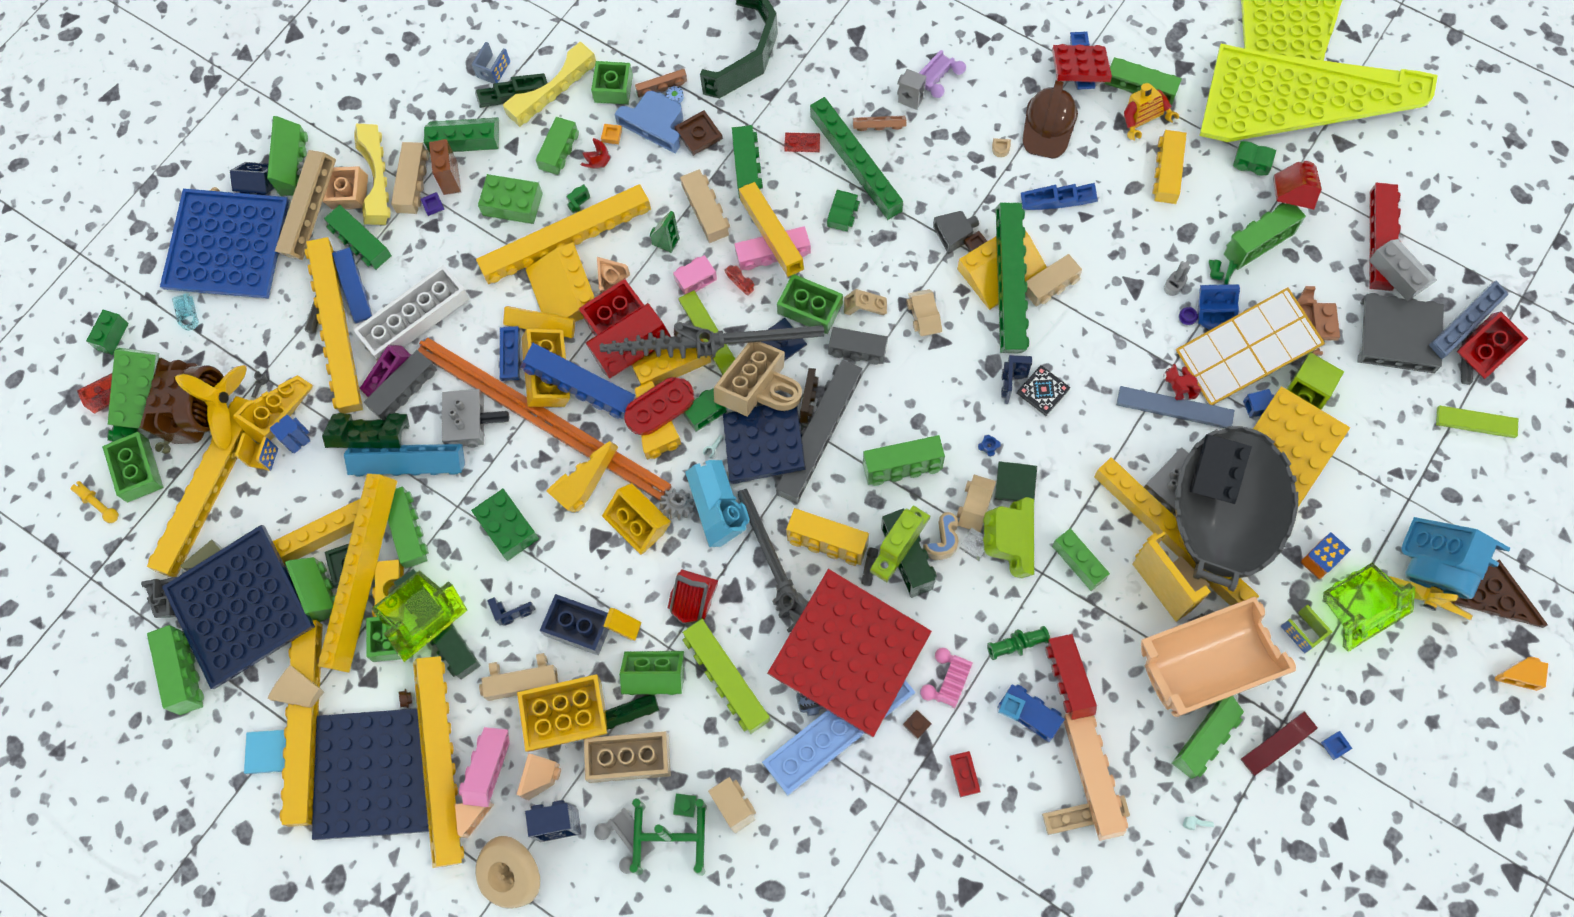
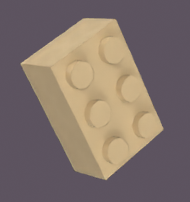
M728 777L708 790L734 833H737L756 820L753 816L756 814V811L748 798H742L745 794L737 780L732 782L731 778Z

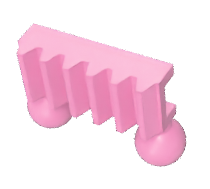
M939 648L935 652L936 661L941 664L951 663L940 692H936L934 686L927 684L921 688L920 695L926 701L934 699L937 702L948 704L955 709L973 662L956 655H951L950 651L946 648Z

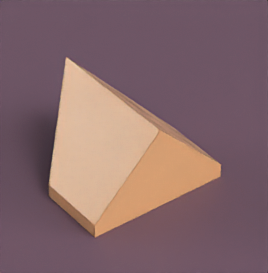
M597 257L600 293L630 276L626 264Z

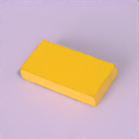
M610 608L603 627L635 641L642 622L615 608Z

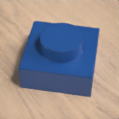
M1341 731L1336 732L1321 742L1333 760L1353 749Z

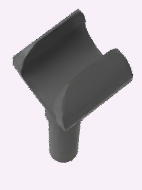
M259 371L254 374L257 382L251 396L253 398H256L260 387L268 382L267 375L264 373L263 377H261Z

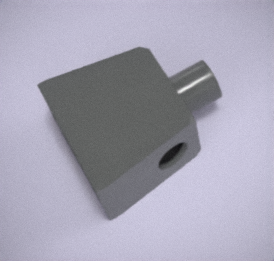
M963 211L936 216L933 221V228L948 254L964 245V240L973 235V228L979 226V220L976 216L967 219Z

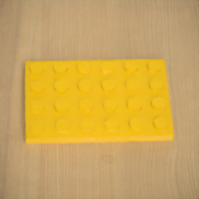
M1282 386L1253 427V429L1275 441L1274 445L1281 453L1284 451L1289 459L1292 475H1295L1297 480L1295 488L1296 492H1298V507L1351 428Z

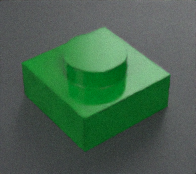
M676 793L673 815L694 818L697 796Z

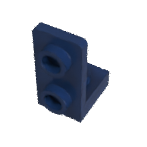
M495 597L487 600L493 617L499 626L509 625L514 622V619L520 616L527 617L532 614V611L536 610L534 604L528 602L506 612L502 601L499 602Z

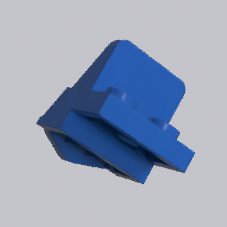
M1200 285L1198 324L1211 330L1238 315L1240 285Z

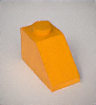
M1527 657L1495 676V681L1538 691L1546 687L1548 663L1541 662L1536 657Z

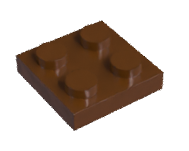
M705 110L674 126L675 131L680 134L681 140L692 155L723 139L722 134Z

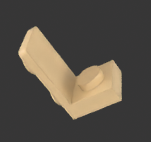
M855 289L844 297V314L852 315L857 310L863 309L885 315L887 314V298Z

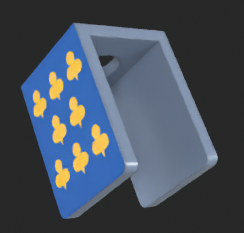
M485 42L471 65L477 78L492 84L498 83L510 64V58L507 50L503 48L491 69L486 68L493 53L489 42Z

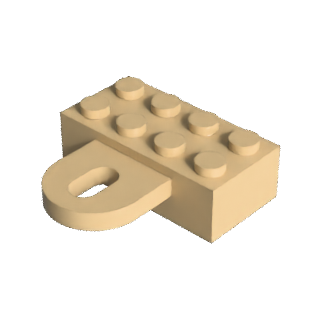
M750 342L714 386V402L747 417L758 402L776 410L786 411L799 405L802 399V388L794 379L780 374L784 368V351L762 342ZM781 390L791 394L792 397L787 398L775 392Z

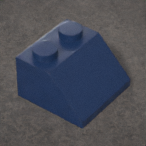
M243 162L231 169L232 191L244 194L256 193V195H267V193L274 189L267 178L269 163Z

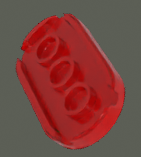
M670 377L628 404L624 415L626 426L637 435L652 434L692 406L694 402L693 388L683 378Z

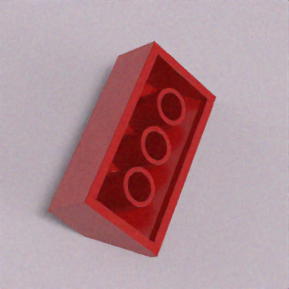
M1310 161L1296 162L1274 174L1273 182L1276 201L1315 209L1322 187L1317 166Z
M647 303L585 343L602 372L610 379L645 356L643 350L637 351L636 355H632L631 351H625L622 355L619 354V351L611 352V354L600 352L599 345L601 343L612 344V341L621 343L624 342V338H628L629 341H636L637 335H640L641 339L647 340L648 333H652L653 337L660 338V330H664L665 336H671L662 320L650 304Z

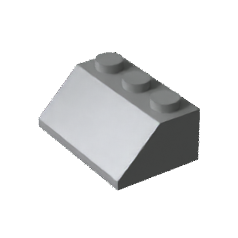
M1398 239L1390 240L1369 259L1372 265L1407 302L1437 281Z

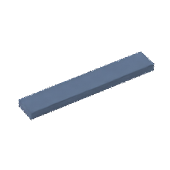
M1497 280L1492 282L1429 346L1441 359L1445 358L1509 295L1508 292Z
M1124 386L1119 388L1116 403L1117 406L1225 429L1228 426H1232L1235 412L1233 409L1186 399L1176 400L1172 396Z

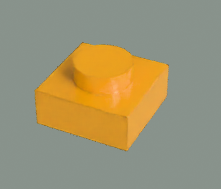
M604 124L601 142L619 145L622 126Z

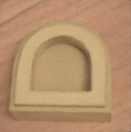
M993 138V154L997 157L1007 156L1011 147V139Z

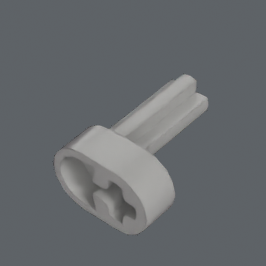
M1188 260L1186 262L1181 261L1177 271H1174L1167 279L1164 291L1168 295H1177L1185 286L1188 280L1187 274L1191 268Z

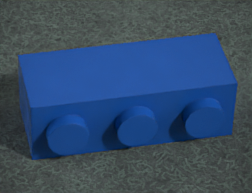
M1012 684L1007 693L1026 701L1018 722L1047 742H1050L1065 720L1061 717L1062 714L1054 708L1049 709L1046 707L1044 701L1040 698L1028 695L1024 687ZM1003 699L1001 700L997 708L1000 709Z

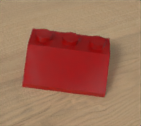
M624 278L578 309L590 330L596 336L638 310L644 304Z

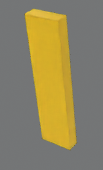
M511 306L504 307L503 325L518 326L522 329L563 330L564 337H574L576 319Z

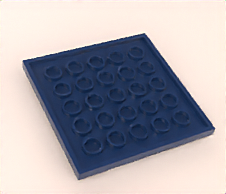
M264 525L256 527L162 586L210 689L218 688L315 627L311 617L305 614L292 579Z
M417 708L317 716L312 840L429 832Z

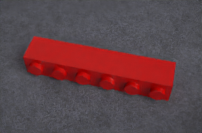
M1376 182L1370 190L1369 259L1377 249L1390 240H1399L1401 209L1398 208L1401 193L1398 192V184ZM1369 261V289L1393 291L1394 287Z

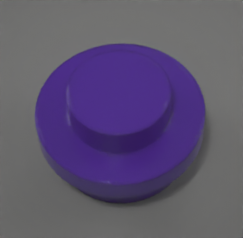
M1192 307L1183 308L1179 313V320L1184 325H1193L1198 319L1197 311Z

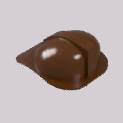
M1055 80L1054 87L1042 89L1028 102L1023 132V145L1030 154L1055 159L1060 157L1068 147L1078 117V110L1072 95L1063 90L1064 82Z

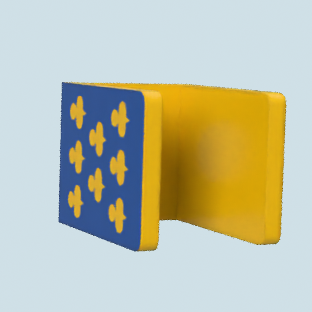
M242 433L235 456L248 467L271 471L279 448L266 437H263L261 444H257L246 433Z

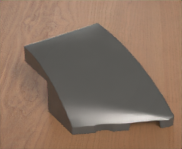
M177 577L141 582L142 587L146 588L148 593L147 600L151 605L154 618L176 617L162 586Z

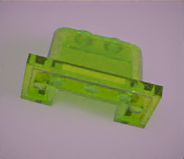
M1370 563L1362 569L1352 572L1349 577L1342 581H1337L1332 587L1323 592V600L1343 626L1342 647L1347 652L1408 616L1414 610L1415 587L1408 583L1401 588L1374 563Z
M420 570L371 608L374 614L388 628L383 634L403 662L407 661L468 611L453 584L448 581L440 588Z

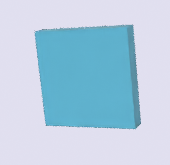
M284 730L246 732L245 774L282 772V769L285 768L283 749L286 747V739L284 737Z

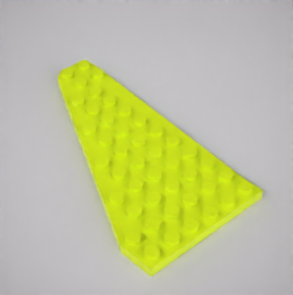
M1220 44L1199 136L1232 142L1421 108L1428 105L1433 99L1438 75L1407 69L1398 71L1276 55Z

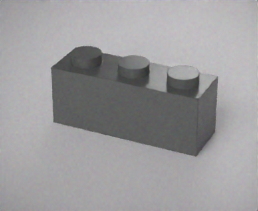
M833 327L828 354L835 358L846 357L853 361H868L874 365L883 364L888 336Z

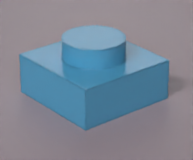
M1006 693L998 713L1018 721L1026 701Z

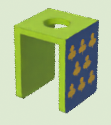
M1309 605L1298 611V614L1320 637L1314 643L1306 637L1291 619H1288L1281 625V628L1304 654L1332 633L1330 628Z

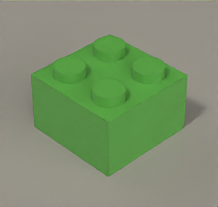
M596 61L591 88L594 103L629 105L633 79L630 63Z

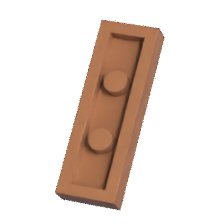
M681 69L635 84L638 98L643 97L648 91L663 92L669 87L681 86L687 82V74L685 69Z
M905 115L853 118V129H857V131H866L867 128L884 130L885 127L899 130L907 126Z

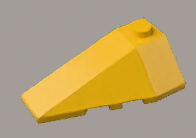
M611 441L607 442L590 455L588 462L577 464L575 466L576 470L569 476L565 473L546 491L568 511L574 513L580 511L592 495L618 446Z

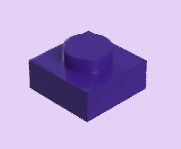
M437 192L421 198L428 216L445 210Z

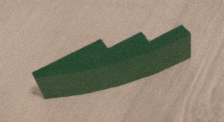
M545 73L514 76L508 82L493 83V88L476 89L475 95L479 108L504 104L515 94L534 91L543 87L548 82Z

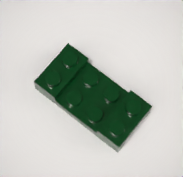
M337 413L332 414L322 434L325 448H401V433L403 428H409L410 425L407 414H389L386 420H353L351 414Z

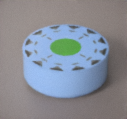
M677 86L670 87L666 91V97L681 103L684 99L683 90Z

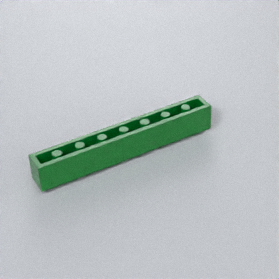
M826 97L810 105V117L886 219L889 220L903 212V199Z
M1000 202L995 208L1000 353H1023L1029 347V337H1027L1026 332L1029 327V320L1026 318L1028 301L1025 300V293L1027 292V282H1025L1027 265L1024 263L1026 246L1023 245V238H1025L1026 233L1025 227H1023L1025 210L1022 209V203Z

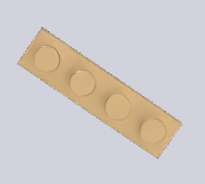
M1119 796L1122 803L1120 808L1122 816L1129 817L1130 813L1125 796ZM1088 803L1042 814L1047 835L1094 825Z

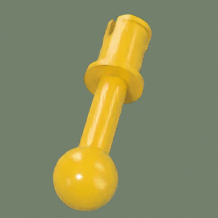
M81 481L76 482L78 486L75 484L71 486L70 490L77 494L84 504L89 502L102 513V518L105 522L114 523L118 519L119 514L117 510L107 508L95 498L96 492L90 491Z

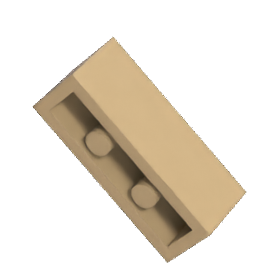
M1067 254L1027 280V292L1025 294L1035 306L1041 303L1042 305L1046 304L1053 295H1059L1068 285L1076 284L1081 279L1082 268L1070 254Z

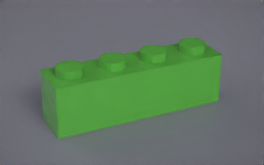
M1114 57L1110 66L1111 82H1105L1104 84L1135 93L1141 90L1143 84L1149 83L1156 90H1161L1172 105L1182 78Z
M402 486L395 489L388 522L399 562L407 569L427 562L426 555L429 552L426 544L421 539L424 534L421 526L417 525L416 520L419 517L416 509H413L411 504L414 502L413 496L410 491L407 492Z

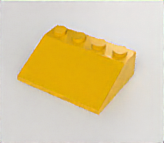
M1027 231L1025 238H1023V245L1026 246L1024 263L1027 265L1025 282L1047 268ZM995 236L961 257L957 270L989 310L999 305L997 243Z
M574 242L554 249L526 268V272L542 313L573 318L579 321L584 318L578 308L595 297Z
M597 674L517 692L525 752L607 734L602 683Z

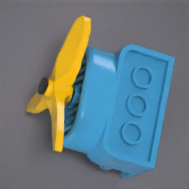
M1414 517L1401 548L1403 554L1411 558L1405 576L1412 582L1387 575H1381L1379 582L1412 598L1424 601L1423 607L1429 610L1436 611L1435 608L1440 607L1468 620H1472L1473 615L1450 601H1457L1458 597L1464 599L1474 598L1488 566L1498 567L1499 562L1492 559L1495 550L1509 552L1510 547L1475 528Z

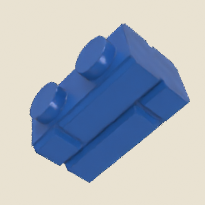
M285 415L279 420V423L276 422L270 427L271 432L294 454L301 449V446H305L310 442V438L307 435L310 432L296 417L292 419L289 415Z

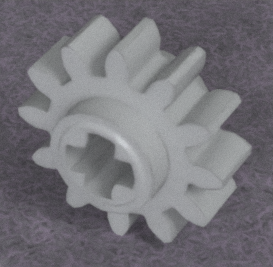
M673 488L672 493L665 491V496H661L659 509L664 510V516L670 514L671 520L677 517L680 521L682 516L688 518L689 513L693 512L694 499H689L690 493L684 495L683 489L680 492H676V489Z

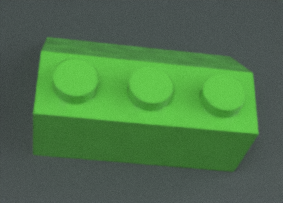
M314 557L286 561L285 564L305 614L318 622L330 618L336 595H333L331 590L334 588L331 580L325 575L327 569L324 563Z
M624 651L619 673L621 694H682L684 651Z

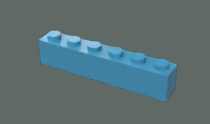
M462 444L401 445V448H348L344 453L347 475H355L357 477L367 474H392L393 476H399L402 474L420 475L430 473L431 475H438L440 473H449L450 475L461 473L465 466Z

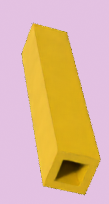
M753 182L739 188L740 201L787 277L804 270L802 256L756 183Z

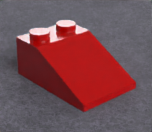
M1500 311L1492 313L1480 324L1456 352L1483 379H1486L1529 338Z

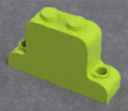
M1025 497L1011 503L1010 508L1000 506L987 511L983 519L985 553L990 557L1007 560L1010 573L1014 577L1022 579L1034 575V499Z
M914 505L910 510L906 508L882 542L879 556L873 563L870 572L887 583L931 516ZM887 563L888 567L884 569L881 567V564Z

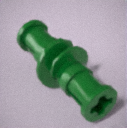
M1045 626L1025 633L1017 629L1014 633H1011V638H1005L996 643H987V650L992 660H996L997 657L1005 654H1012L1017 651L1019 656H1022L1023 649L1031 648L1041 643L1047 644L1050 635Z

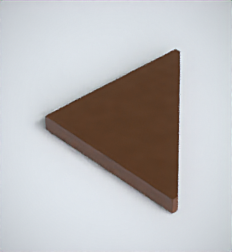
M1500 559L1497 560L1499 562L1498 567L1488 566L1474 598L1464 599L1458 597L1457 601H1450L1458 606L1541 628L1548 626L1547 622Z

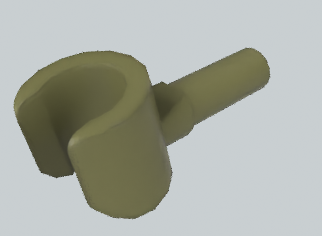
M166 440L158 442L155 445V450L157 452L162 450L164 454L169 453L171 450L170 442Z

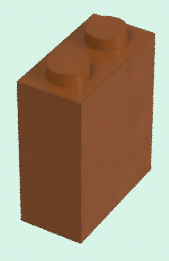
M447 139L429 142L432 173L443 195L461 192L458 162Z

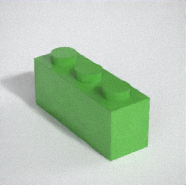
M555 117L536 158V163L540 170L559 175L560 170L565 166L567 155H570L572 151V144L579 135L575 122Z
M1071 528L1054 541L1052 547L1090 591L1094 590L1110 575L1108 570Z

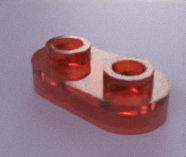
M729 265L724 270L728 278L744 294L748 296L754 291L753 281L749 277L745 278L738 266Z

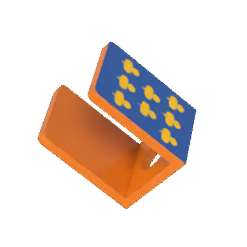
M1330 532L1301 560V564L1318 579H1321L1351 549Z

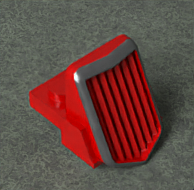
M681 569L676 576L667 608L670 609L671 614L682 624L698 622L701 619L705 620L718 586V580Z

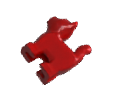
M1173 364L1171 368L1165 371L1163 379L1171 383V387L1176 394L1175 399H1184L1183 393H1188L1189 399H1196L1201 391L1197 378L1185 366L1181 370L1183 376H1179L1177 366Z

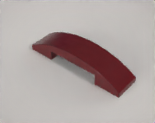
M1304 711L1240 760L1251 774L1255 776L1317 730L1318 727Z

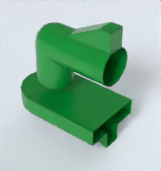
M1209 260L1208 264L1211 270L1210 278L1222 281L1225 273L1219 272L1222 263L1220 260ZM1232 260L1229 262L1224 285H1229L1230 278L1238 266Z

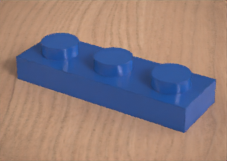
M518 326L500 327L499 378L501 381L520 380V329Z

